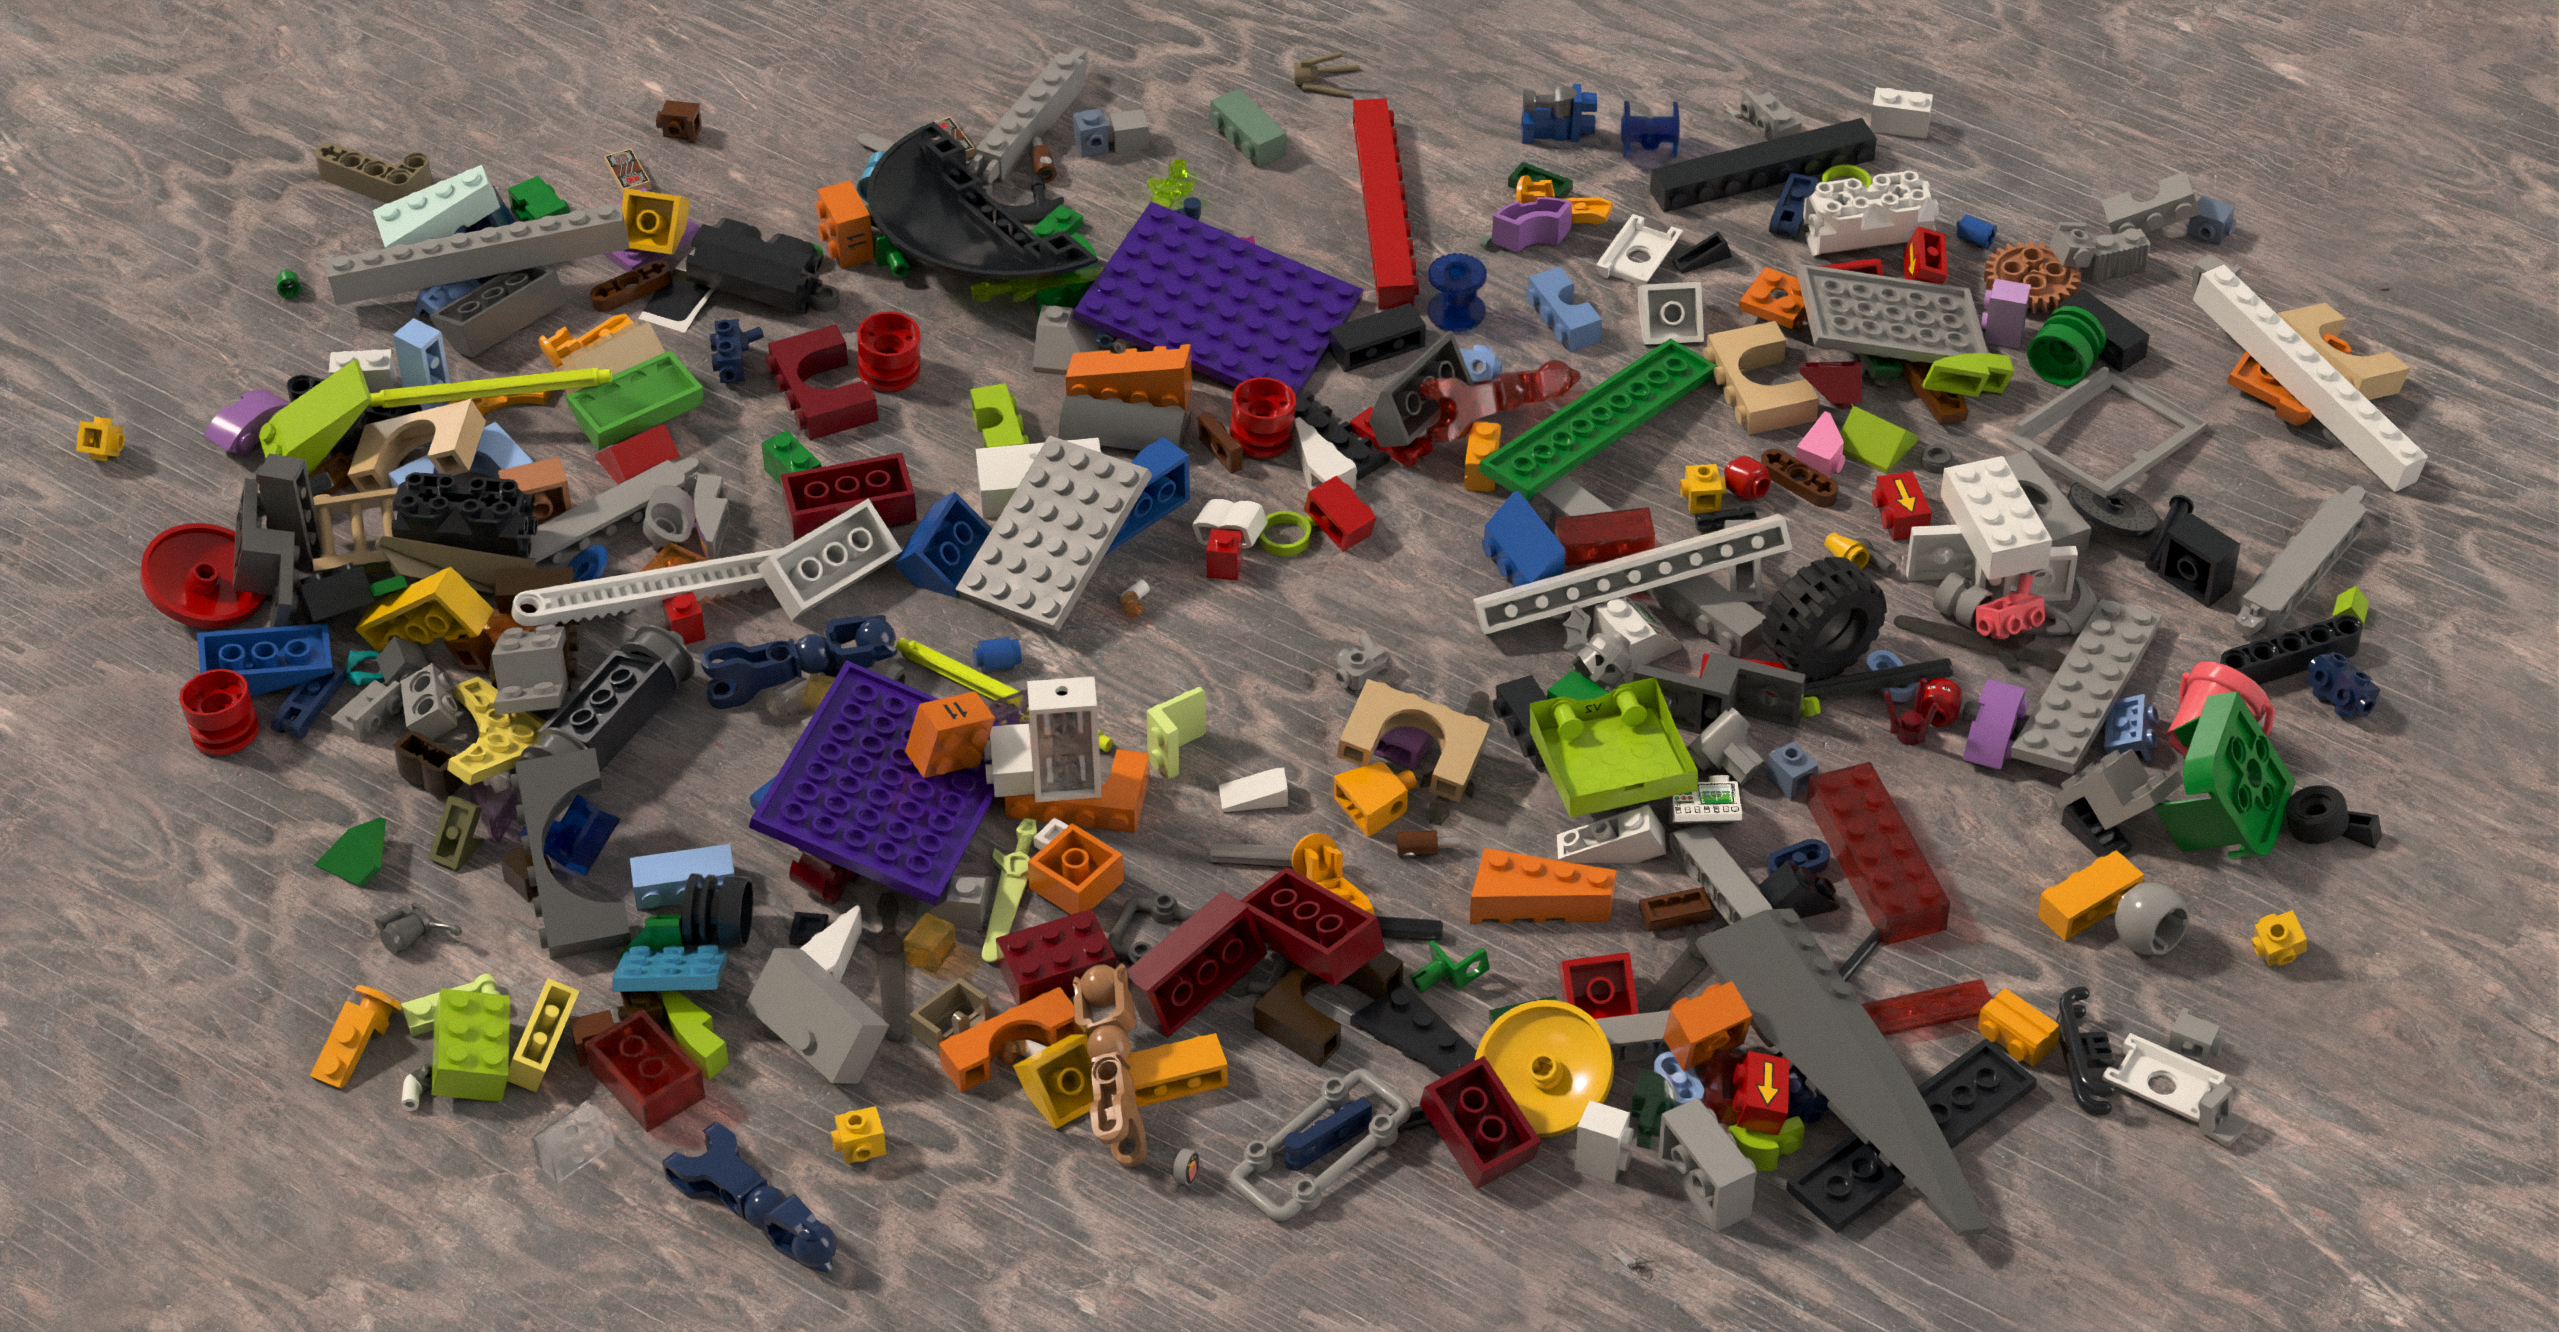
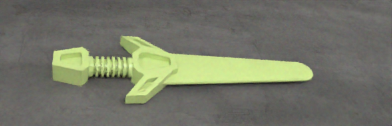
M1024 818L1017 827L1018 843L1015 852L1005 856L995 848L992 855V861L1001 871L982 950L983 960L989 963L997 961L996 938L1009 934L1029 879L1028 861L1030 858L1028 853L1031 843H1034V837L1037 835L1035 819Z

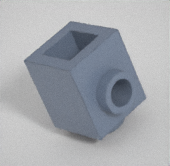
M1101 109L1073 113L1074 141L1081 158L1108 153V125Z
M2202 195L2197 202L2201 214L2189 219L2187 234L2220 245L2226 235L2231 236L2236 225V219H2233L2235 206Z
M1793 741L1783 747L1776 748L1768 754L1766 777L1791 801L1816 788L1819 764Z

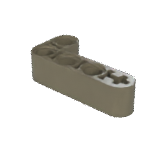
M333 143L320 145L315 150L319 176L322 180L384 203H391L432 185L429 158L424 153H410L395 166Z

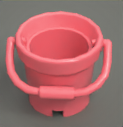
M2201 661L2193 666L2190 673L2185 672L2182 674L2179 689L2180 707L2166 736L2171 735L2168 740L2169 744L2178 753L2186 757L2190 744L2184 747L2175 734L2174 729L2201 716L2207 697L2210 695L2238 691L2257 722L2261 721L2266 715L2262 730L2267 738L2272 729L2275 707L2270 705V699L2266 692L2243 673L2227 665Z

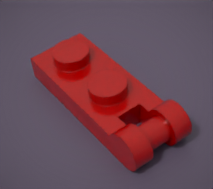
M1371 406L1350 421L1353 433L1361 438L1368 437L1372 440L1373 446L1382 452L1386 451L1393 459L1406 467H1411L1418 462V457H1425L1433 450L1431 442L1426 437H1416L1406 446L1380 447L1369 423L1374 409Z

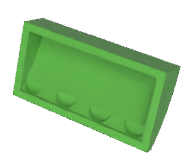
M671 350L612 375L613 380L610 383L585 387L566 395V401L572 413L598 451L703 405L702 385Z

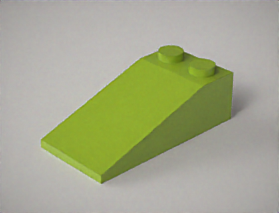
M353 360L278 411L268 423L262 426L258 435L265 458L270 453L305 459L308 474L316 469L372 402L359 361Z

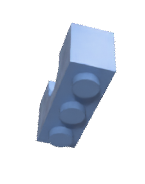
M1561 267L1529 276L1528 290H1526L1528 304L1537 310L1541 320L1552 329L1558 342H1562L1569 352L1601 342L1602 318L1589 302L1573 305L1574 283Z

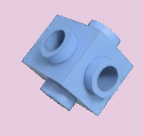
M1474 345L1473 350L1459 348L1473 381L1472 388L1486 389V384L1494 385L1495 379H1500L1502 361H1498L1499 355L1491 353L1492 347ZM1482 362L1483 369L1477 372L1476 367Z

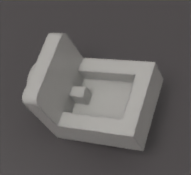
M2220 1082L2211 1092H2206L2198 1104V1109L2200 1110L2199 1131L2225 1146H2230L2248 1129V1121L2232 1112L2233 1088Z

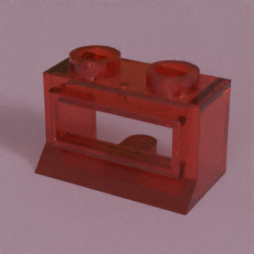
M1716 1048L1710 1060L1705 1061L1702 1066L1701 1081L1707 1082L1702 1103L1707 1109L1710 1108L1715 1113L1718 1123L1733 1126L1737 1124V1112L1733 1111L1732 1107L1735 1093L1738 1090V1085L1733 1082L1737 1064H1743L1747 1054ZM1722 1080L1730 1081V1100L1723 1098Z

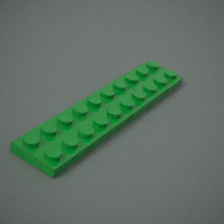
M1670 338L1481 460L1478 471L1513 493L1519 491L1528 500L1714 377V368L1718 367V365Z

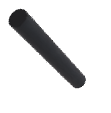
M1888 916L1885 917L1838 970V973L1845 982L1848 981L1896 926L1894 919Z

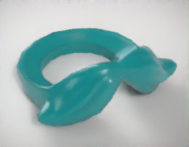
M350 650L345 664L347 682L357 686L370 684L374 680L380 683L385 682L382 673L351 672L357 663L365 659H376L380 653Z

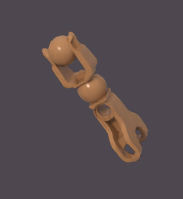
M1122 963L1116 969L1107 965H1095L1088 969L1081 979L1075 976L1073 980L1076 994L1074 996L1075 1023L1084 1034H1087L1086 1049L1093 1065L1091 1075L1094 1100L1090 1105L1092 1130L1101 1143L1104 1145L1110 1144L1111 1153L1121 1166L1133 1167L1146 1158L1147 1142L1145 1128L1137 1107L1132 1075L1128 1072L1131 1069V1064L1127 1060L1130 1055L1131 1043L1127 1034L1136 1025L1133 998L1128 990V970ZM1116 1003L1115 1010L1109 1013L1108 1018H1103L1101 1021L1094 1023L1091 1006L1108 1008ZM1126 1139H1132L1136 1143L1133 1152L1129 1155H1123V1141Z

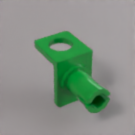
M884 235L876 237L873 240L874 259L878 267L889 265L893 276L897 278L907 275L910 271V266L906 261V253L891 243Z
M1432 940L1429 942V948L1433 961L1417 972L1412 973L1409 977L1414 987L1418 988V992L1421 994L1443 978L1449 979L1459 990L1490 970L1487 952L1484 948H1481L1455 965L1436 942ZM1480 961L1474 971L1466 973L1472 963Z

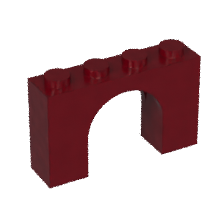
M836 324L768 343L769 356L765 357L768 371L770 374L775 373L777 388L780 393H785L786 405L789 411L794 410L797 427L799 430L804 429L809 441L878 421L877 400L867 380L834 389H817L804 383L815 374L848 365L846 341Z

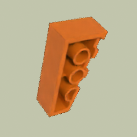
M1191 344L1180 345L1179 349L1167 350L1166 346L1154 347L1153 351L1138 352L1137 348H1131L1117 354H1113L1110 350L1073 353L1065 377L1066 395L1076 397L1077 395L1085 394L1100 400L1117 398L1121 399L1124 403L1148 402L1156 407L1179 406L1186 410L1192 391Z
M1484 848L1471 894L1470 924H1482V919H1499V923H1513V919L1533 918V923H1546L1551 918H1563L1565 922H1609L1615 900L1617 870Z

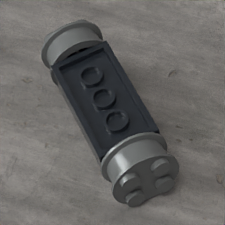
M656 625L640 627L635 633L634 642L625 643L619 651L614 650L561 708L538 730L537 744L526 747L521 753L520 761L595 748L599 771L601 772L657 710L677 693L679 682L689 680L694 674V661L689 650L684 645L682 636L675 631L669 632Z

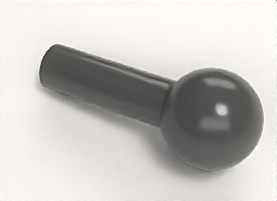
M1854 539L1865 544L1870 555L1869 563L1888 574L1895 572L1897 568L1896 563L1874 551L1873 545L1868 539Z

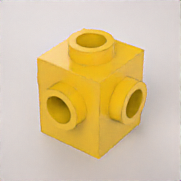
M95 416L94 422L80 421L76 451L89 453V459L108 461V456L119 457L125 443V436L122 433L123 426L112 425L113 419Z
M1717 464L1686 466L1685 479H1680L1681 498L1686 497L1689 513L1699 514L1721 511L1722 495L1726 493L1724 476H1719Z
M2293 910L2278 916L2277 914H2269L2261 918L2258 924L2254 925V938H2251L2253 949L2258 957L2264 956L2268 966L2276 963L2278 965L2288 964L2295 960L2297 955L2307 952V938Z
M876 1106L849 1111L835 1116L836 1130L830 1132L834 1151L842 1152L845 1165L887 1155L884 1130Z

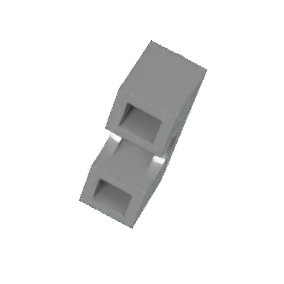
M2185 171L2159 180V194L2150 201L2137 202L2132 198L2130 191L2102 200L2112 234L2122 233L2131 228L2141 229L2145 234L2200 215L2201 213L2187 172Z

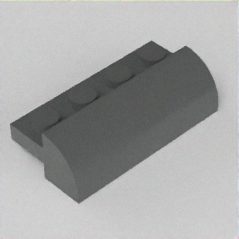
M1085 394L1077 395L1076 397L1066 395L1060 416L1058 438L1065 441L1099 438L1101 446L1142 451L1146 446L1164 436L1182 449L1185 432L1191 423V411L1183 410L1179 406L1156 407L1148 402L1124 403L1121 399L1117 398L1100 400Z

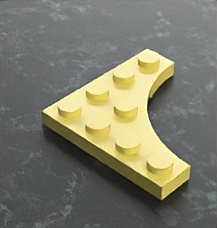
M480 677L454 685L453 697L470 711L479 729L477 742L473 743L462 753L450 758L448 763V771L469 785L515 768V762L520 761L522 751L530 745L537 744L538 730L546 723L545 720L531 711L496 715L494 701L498 689Z

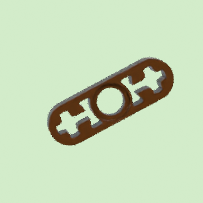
M654 260L595 286L590 292L594 309L599 312L611 311L669 285L673 280L670 265L665 260ZM630 284H638L631 288H625Z
M1769 449L1763 452L1760 463L1768 468L1770 479L1815 506L1830 507L1835 504L1838 485L1834 480L1782 450ZM1795 475L1804 476L1806 480L1796 481L1793 480L1791 477Z

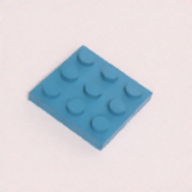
M712 944L698 946V950H684V947L680 945L666 946L663 950L650 951V947L647 946L631 947L629 951L624 952L612 977L613 992L715 990L718 988L727 965V949H718L717 945Z

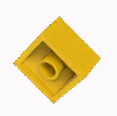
M624 188L622 211L628 232L630 249L674 255L686 230L690 199L682 196Z
M1087 1034L1070 1035L1013 1065L1027 1097L1054 1129L1089 1112L1090 1105L1094 1100L1091 1075L1093 1065L1086 1049Z

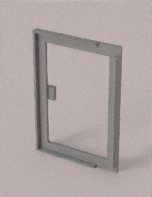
M2104 366L2016 423L2014 434L2009 436L2006 441L2023 451L2026 450L2028 454L2101 497L2106 498V496H2111L2205 432L2209 423L2137 381H2133L2130 384L2109 372V369ZM2110 387H2114L2183 427L2182 430L2151 451L2147 452L2141 449L2132 455L2130 460L2133 462L2132 464L2103 483L2030 441Z

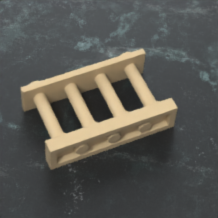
M398 487L333 497L327 494L313 497L318 516L323 553L320 558L313 559L315 574L322 572L324 578L332 576L331 569L353 562L354 568L363 566L365 574L392 571L391 563L381 549L373 551L367 549L362 509L381 507L384 535L393 537L391 529L392 520H395L393 502ZM349 511L354 550L351 552L352 554L339 555L335 553L330 514Z

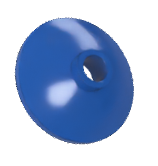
M602 545L590 546L577 554L565 568H574L576 580L600 579L608 562V551Z

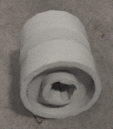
M1953 572L1940 584L1934 597L1933 606L1948 616L1956 615L1958 622L1971 629H1976V606L1993 601L1994 595L1978 585L1972 586L1971 581Z

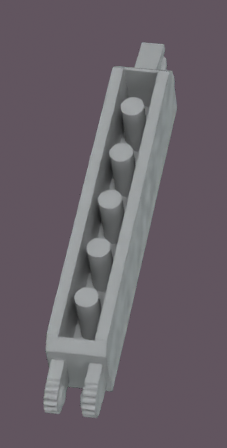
M1076 48L1069 55L1060 52L976 147V156L967 167L976 176L983 173L982 179L988 184L993 183V180L996 178L1002 180L1008 178L1033 148L1032 139L1034 137L1042 138L1083 90L1085 71L1088 64V59L1086 58L1087 50Z
M688 457L674 464L667 460L538 526L536 536L531 535L530 557H510L536 561L535 568H564L584 549L593 545L605 547L643 527L646 508L650 496L656 488L661 485H672L681 488L687 493L695 489L698 474H700L696 472L700 469L698 459L696 457Z
M2351 486L2343 495L2335 492L2327 502L2323 501L2319 505L2316 515L2312 519L2308 518L2304 522L2300 533L2297 536L2293 535L2289 539L2285 550L2273 557L2270 567L2266 571L2262 570L2256 577L2254 585L2242 592L2238 600V605L2241 606V609L2235 620L2234 630L2242 632L2249 637L2259 630L2265 633H2273L2278 630L2362 533L2363 519L2366 514V509L2362 504L2366 497V490L2362 486Z

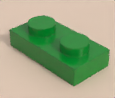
M1059 205L1032 228L1031 231L1040 239L1063 230L1071 236L1084 225L1083 215Z

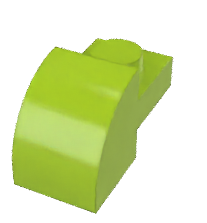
M1799 1116L1785 1120L1779 1135L1737 1127V1124L1728 1127V1133L1734 1137L1737 1148L1744 1157L1752 1160L1757 1171H1772L1777 1169L1778 1156L1789 1155L1802 1148L1805 1126Z

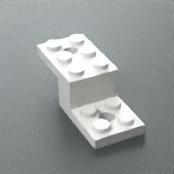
M1957 525L1911 527L1906 567L1908 581L1945 579L1954 572L1964 578H1970L1972 586L1978 585L1993 593L1994 600L2008 596L2010 591L2017 590L2020 574L1993 580L1987 579ZM2076 546L2051 547L2048 568L2023 573L2033 576L2029 593L2042 596L2045 601L2071 600L2078 558ZM1946 550L1942 555L1935 554L1938 551ZM2047 572L2042 577H2036V575L2039 573Z

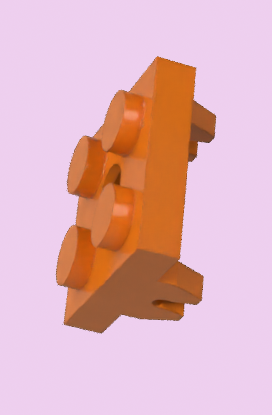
M1768 267L1763 269L1739 300V310L1771 322L1776 321L1777 324L1791 329L1794 327L1801 329L1803 321L1808 320L1798 278ZM1783 290L1787 292L1788 296L1776 299L1771 296V292Z

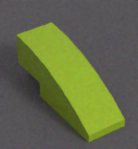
M1992 353L1959 354L1934 361L1922 386L1923 389L1979 397L1981 391L2003 394L2014 373V368L2009 355Z
M676 990L660 991L666 1024L674 1042L690 1064L705 1078L710 1080L729 1065L726 1042L714 1034L712 1016Z

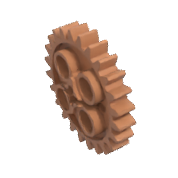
M2029 240L2028 245H2023L2021 241H2017V247L2007 243L2005 250L1997 248L1996 254H1990L1989 261H1986L1984 281L1986 282L1985 288L1988 290H1992L1995 279L2029 284L2031 287L2028 308L2031 309L2033 314L2036 313L2037 308H2041L2043 312L2048 313L2049 307L2058 309L2060 303L2079 292L2081 272H2079V267H2063L2051 248H2045V242H2041L2039 246H2034L2032 240Z

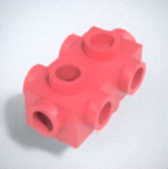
M2021 573L2016 591H2010L2008 596L1976 606L1977 631L1983 636L1990 635L1993 639H2005L2010 636L2009 634L2016 635L2020 631H2028L2032 629V626L2038 627L2045 621L2044 597L2029 593L2033 576Z

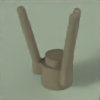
M1343 52L1312 59H1301V63L1294 64L1295 85H1302L1303 91L1313 90L1350 98L1352 97L1351 92L1316 85L1313 82H1318V74L1359 70L1360 66L1318 67V65H1315L1343 57Z

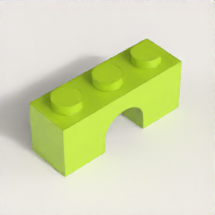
M1006 383L970 389L972 414L977 431H982L983 448L1029 444L1027 434L1022 435L1021 433L1024 432L1021 414H1015L1018 411L1015 395H1009Z

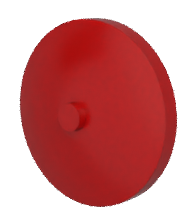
M190 523L169 528L158 534L148 544L142 557L140 582L145 595L160 612L185 625L217 629L239 624L252 617L261 608L267 595L233 590L235 531L225 527L206 523Z

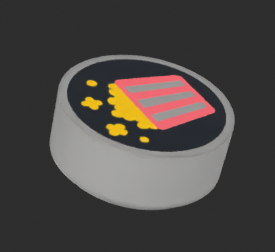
M1184 1148L1178 1153L1173 1167V1178L1176 1183L1190 1186L1195 1181L1200 1164V1157L1197 1151Z

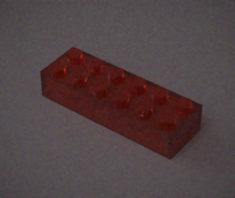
M1866 762L1809 776L1806 804L1873 927L1879 929L1883 945L1947 930L1950 901L1872 763Z

